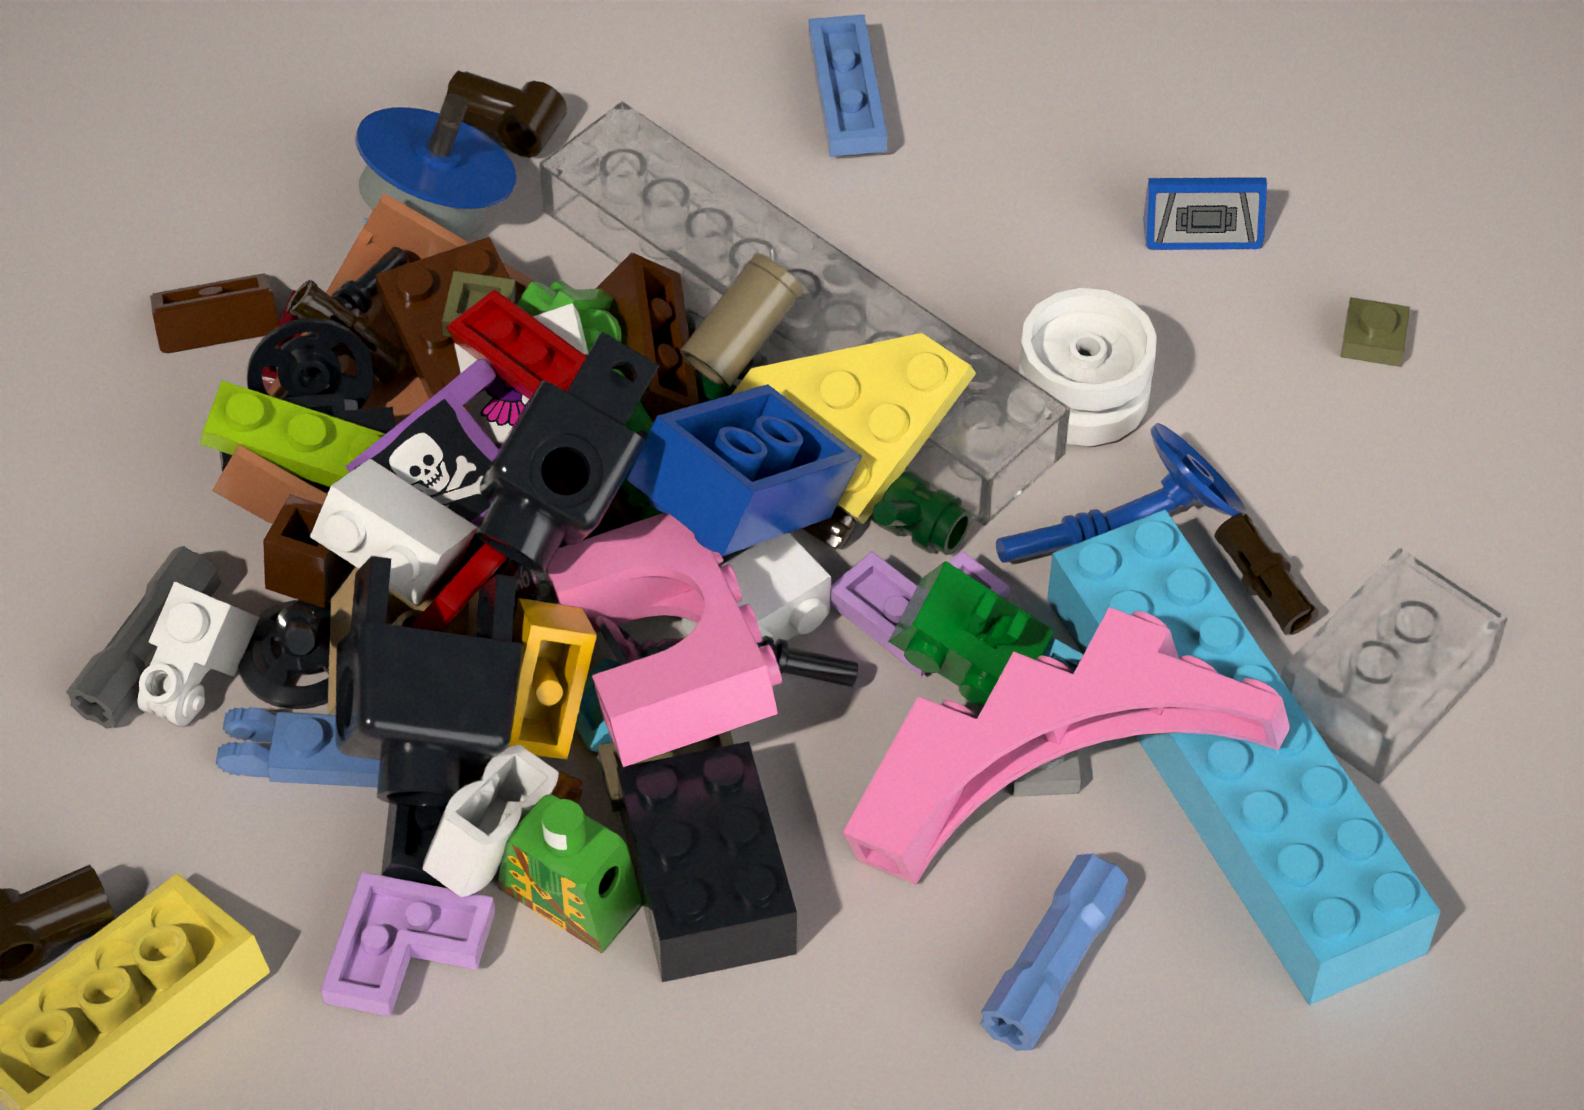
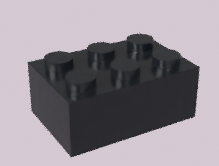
M749 741L618 767L617 781L620 815L662 983L796 955L797 910Z

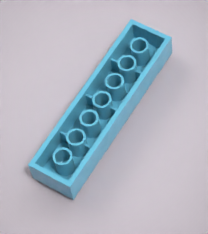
M1166 509L1052 553L1047 600L1082 654L1085 653L1109 607L1130 615L1134 611H1142L1160 619L1170 629L1179 659L1182 656L1196 657L1211 665L1218 674L1242 682L1245 678L1261 681L1272 687L1283 698L1290 729L1279 751L1246 740L1212 734L1174 732L1136 735V738L1308 1005L1427 954L1441 911Z

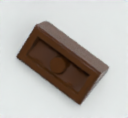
M265 273L153 293L150 296L158 344L162 353H173L265 336L276 329L279 323L269 274L266 275Z

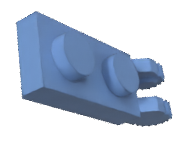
M234 707L233 710L229 709L228 713H225L223 723L225 734H229L230 737H234L236 740H251L252 742H227V744H222L218 748L216 764H218V768L223 769V772H229L230 775L236 774L237 776L243 774L252 777H269L270 782L375 788L378 786L380 760L350 757L342 754L336 747L335 715L277 712L276 716L263 708L249 707V709ZM255 742L271 743V748L268 750Z

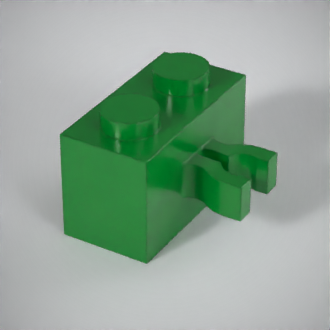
M945 561L921 578L888 642L904 651V657L910 664L922 671L942 675L959 686V692L964 698L978 706L984 707L1012 653L1016 652L1036 660L1038 656L1043 655L1055 630Z

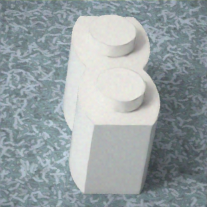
M522 745L509 747L500 755L493 757L488 763L481 780L464 786L448 802L424 859L423 870L460 897L472 895L483 889L497 872L508 838L516 826L543 796L552 795L559 772Z

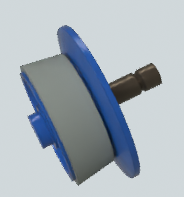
M447 94L445 96L440 113L408 107L386 108L367 115L360 122L355 136L357 149L367 164L359 179V191L364 201L372 210L376 207L383 193H386L461 238L475 233L480 228L486 207L497 205L511 195L516 184V170L509 156L496 142L476 128L462 122L468 102L456 94Z

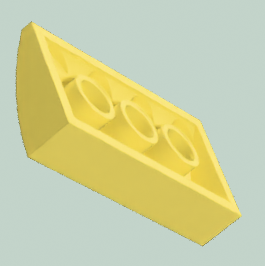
M176 873L0 1005V1101L8 1110L94 1109L270 973L254 935Z

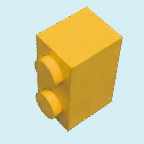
M518 598L513 620L512 642L523 644L524 652L511 740L507 748L522 745L534 755L568 759L597 637L583 608Z

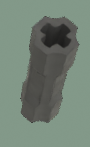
M185 546L173 549L148 582L144 597L105 649L93 655L66 691L71 699L70 706L86 720L96 722L104 728L117 726L137 699L140 690L139 680L141 674L150 666L158 646L148 641L174 582L212 597L222 583L218 576L219 568L204 554L193 552Z

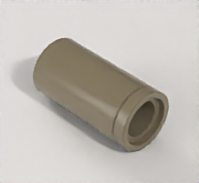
M755 253L680 349L681 355L706 378L723 388L729 389L802 295L804 288L781 265L763 254Z

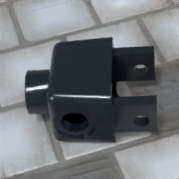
M603 331L599 334L588 355H586L587 357L567 391L547 381L540 382L519 414L480 483V493L487 502L491 503V506L475 531L476 536L504 557L539 573L545 572L560 544L564 546L578 544L597 527L646 444L645 439L648 435L646 431L641 430L635 433L625 427L660 365ZM616 365L627 366L634 375V381L632 382L612 370V367ZM553 468L563 473L571 485L572 495H561L549 489L542 478L541 469Z
M371 556L355 573L351 629L337 644L336 747L342 754L350 757L380 760L377 798L381 801L408 807H446L452 796L459 791L461 771H476L490 762L493 757L503 753L511 740L524 652L523 644L512 642L517 577L496 574L479 590L475 636L386 624L391 558Z

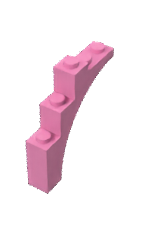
M1109 607L1074 673L1066 665L1054 658L1038 656L1035 660L1013 652L978 718L971 710L957 702L944 700L939 705L918 696L845 827L843 835L858 861L916 885L934 855L958 826L994 794L1034 768L1084 747L1108 740L1143 734L1174 732L1212 734L1246 740L1279 751L1290 729L1283 698L1272 687L1261 681L1245 678L1242 682L1218 674L1211 665L1196 657L1182 656L1179 659L1170 629L1160 619L1142 611H1134L1130 615Z

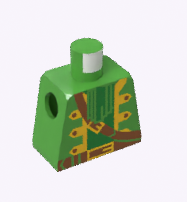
M554 795L543 796L516 826L505 844L498 879V889L600 953L607 948L643 905L626 842L615 832L585 815L580 805L572 800L559 799Z

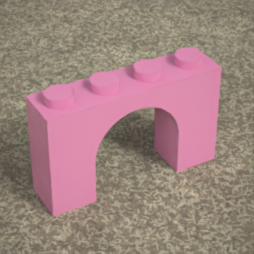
M666 513L584 539L575 545L558 548L545 570L555 604L583 608L595 633L600 632L594 621L599 616H603L617 625L644 617L659 615L683 617L698 623L687 637L664 651L592 675L605 725L623 767L778 714L772 686L782 683L779 666L770 645L760 648L757 643L762 642V638L750 604L740 607L737 604L742 601V596L731 565L727 564L719 567L718 564L723 562L722 555L703 547L697 542L692 531L672 515Z

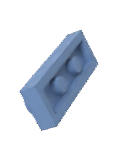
M865 15L809 19V41L829 155L842 156L887 152V131Z

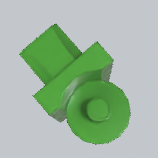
M554 281L550 287L545 286L541 282H531L517 306L533 317L573 303L580 315L588 353L602 331L621 342V328L617 319L610 312L605 311V309L611 306L615 298L602 289H574L563 281Z

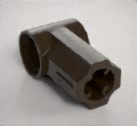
M458 70L448 83L447 94L459 95L468 102L462 122L497 134L504 147L521 157H536L567 114L568 108L565 99L556 89L544 82L530 81L521 89L467 71L462 72Z
M90 864L22 894L18 890L11 888L0 889V982L12 981L28 975L43 963L47 956V950L115 920L112 907L101 881Z

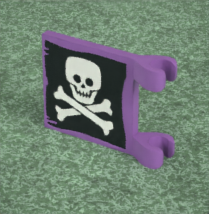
M476 360L447 386L345 466V468L350 473L368 459H372L478 527L491 506V503L487 502L480 493V483L499 449L464 408V405L493 383L496 377L495 371L485 360ZM542 468V475L551 468Z

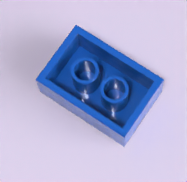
M767 384L658 415L646 438V444L641 450L627 480L647 495L648 502L654 508L672 515L692 531L699 544L725 556L831 518L862 456Z

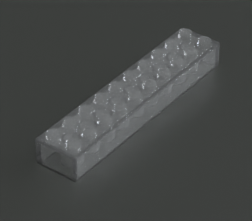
M624 101L618 103L539 163L543 211L618 265L632 252L680 273L685 309H690L703 318L708 315L755 253L769 257L791 273L802 285L804 292L759 349L761 355L768 359V365L923 333L970 364L976 375L905 470L911 471L929 481L930 488L934 491L944 489L959 497L962 501V506L970 510L972 518L983 526H986L1065 455L1070 415L1069 406Z

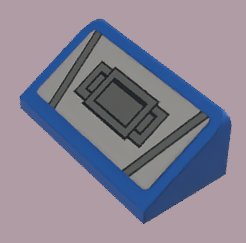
M1148 178L1143 215L1146 247L1150 250H1237L1262 248L1265 232L1266 178Z

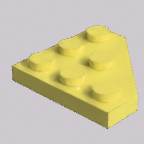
M923 333L751 368L732 394L768 384L861 455L862 458L837 507L864 525L873 513L875 505L882 501L890 485L903 473L976 375V372L970 364Z

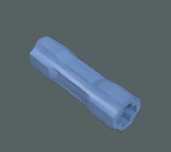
M1094 853L1076 856L1055 890L1051 906L1016 963L1004 973L981 1011L983 1019L980 1025L994 1040L1001 1041L1016 1051L1033 1050L1057 1010L1058 999L1094 939L1105 930L1127 893L1125 886L1129 879L1116 864L1107 862Z

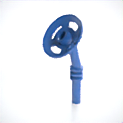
M1156 423L1150 429L1154 446L1169 472L1161 480L1163 488L1104 513L1099 509H1093L1088 513H1077L1075 517L1067 515L1062 518L1061 524L998 538L996 540V551L1000 561L1006 563L1065 549L1165 509L1169 513L1176 510L1180 505L1187 508L1195 499L1207 507L1228 516L1240 513L1243 515L1246 509L1229 484L1192 446L1168 427Z

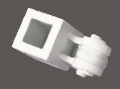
M174 582L148 641L158 647L150 666L141 674L137 700L138 707L146 713L156 714L160 719H167L176 726L184 727L188 725L205 704V690L200 684L202 678L211 669L233 677L235 676L238 664L245 653L260 617Z

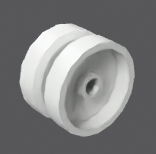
M1076 288L1057 292L1036 304L1023 323L1016 399L1024 418L1041 434L1064 444L1091 447L1115 442L1135 430L1148 411L1151 377L1153 376L1156 356L1157 334L1149 316L1130 299L1101 289Z

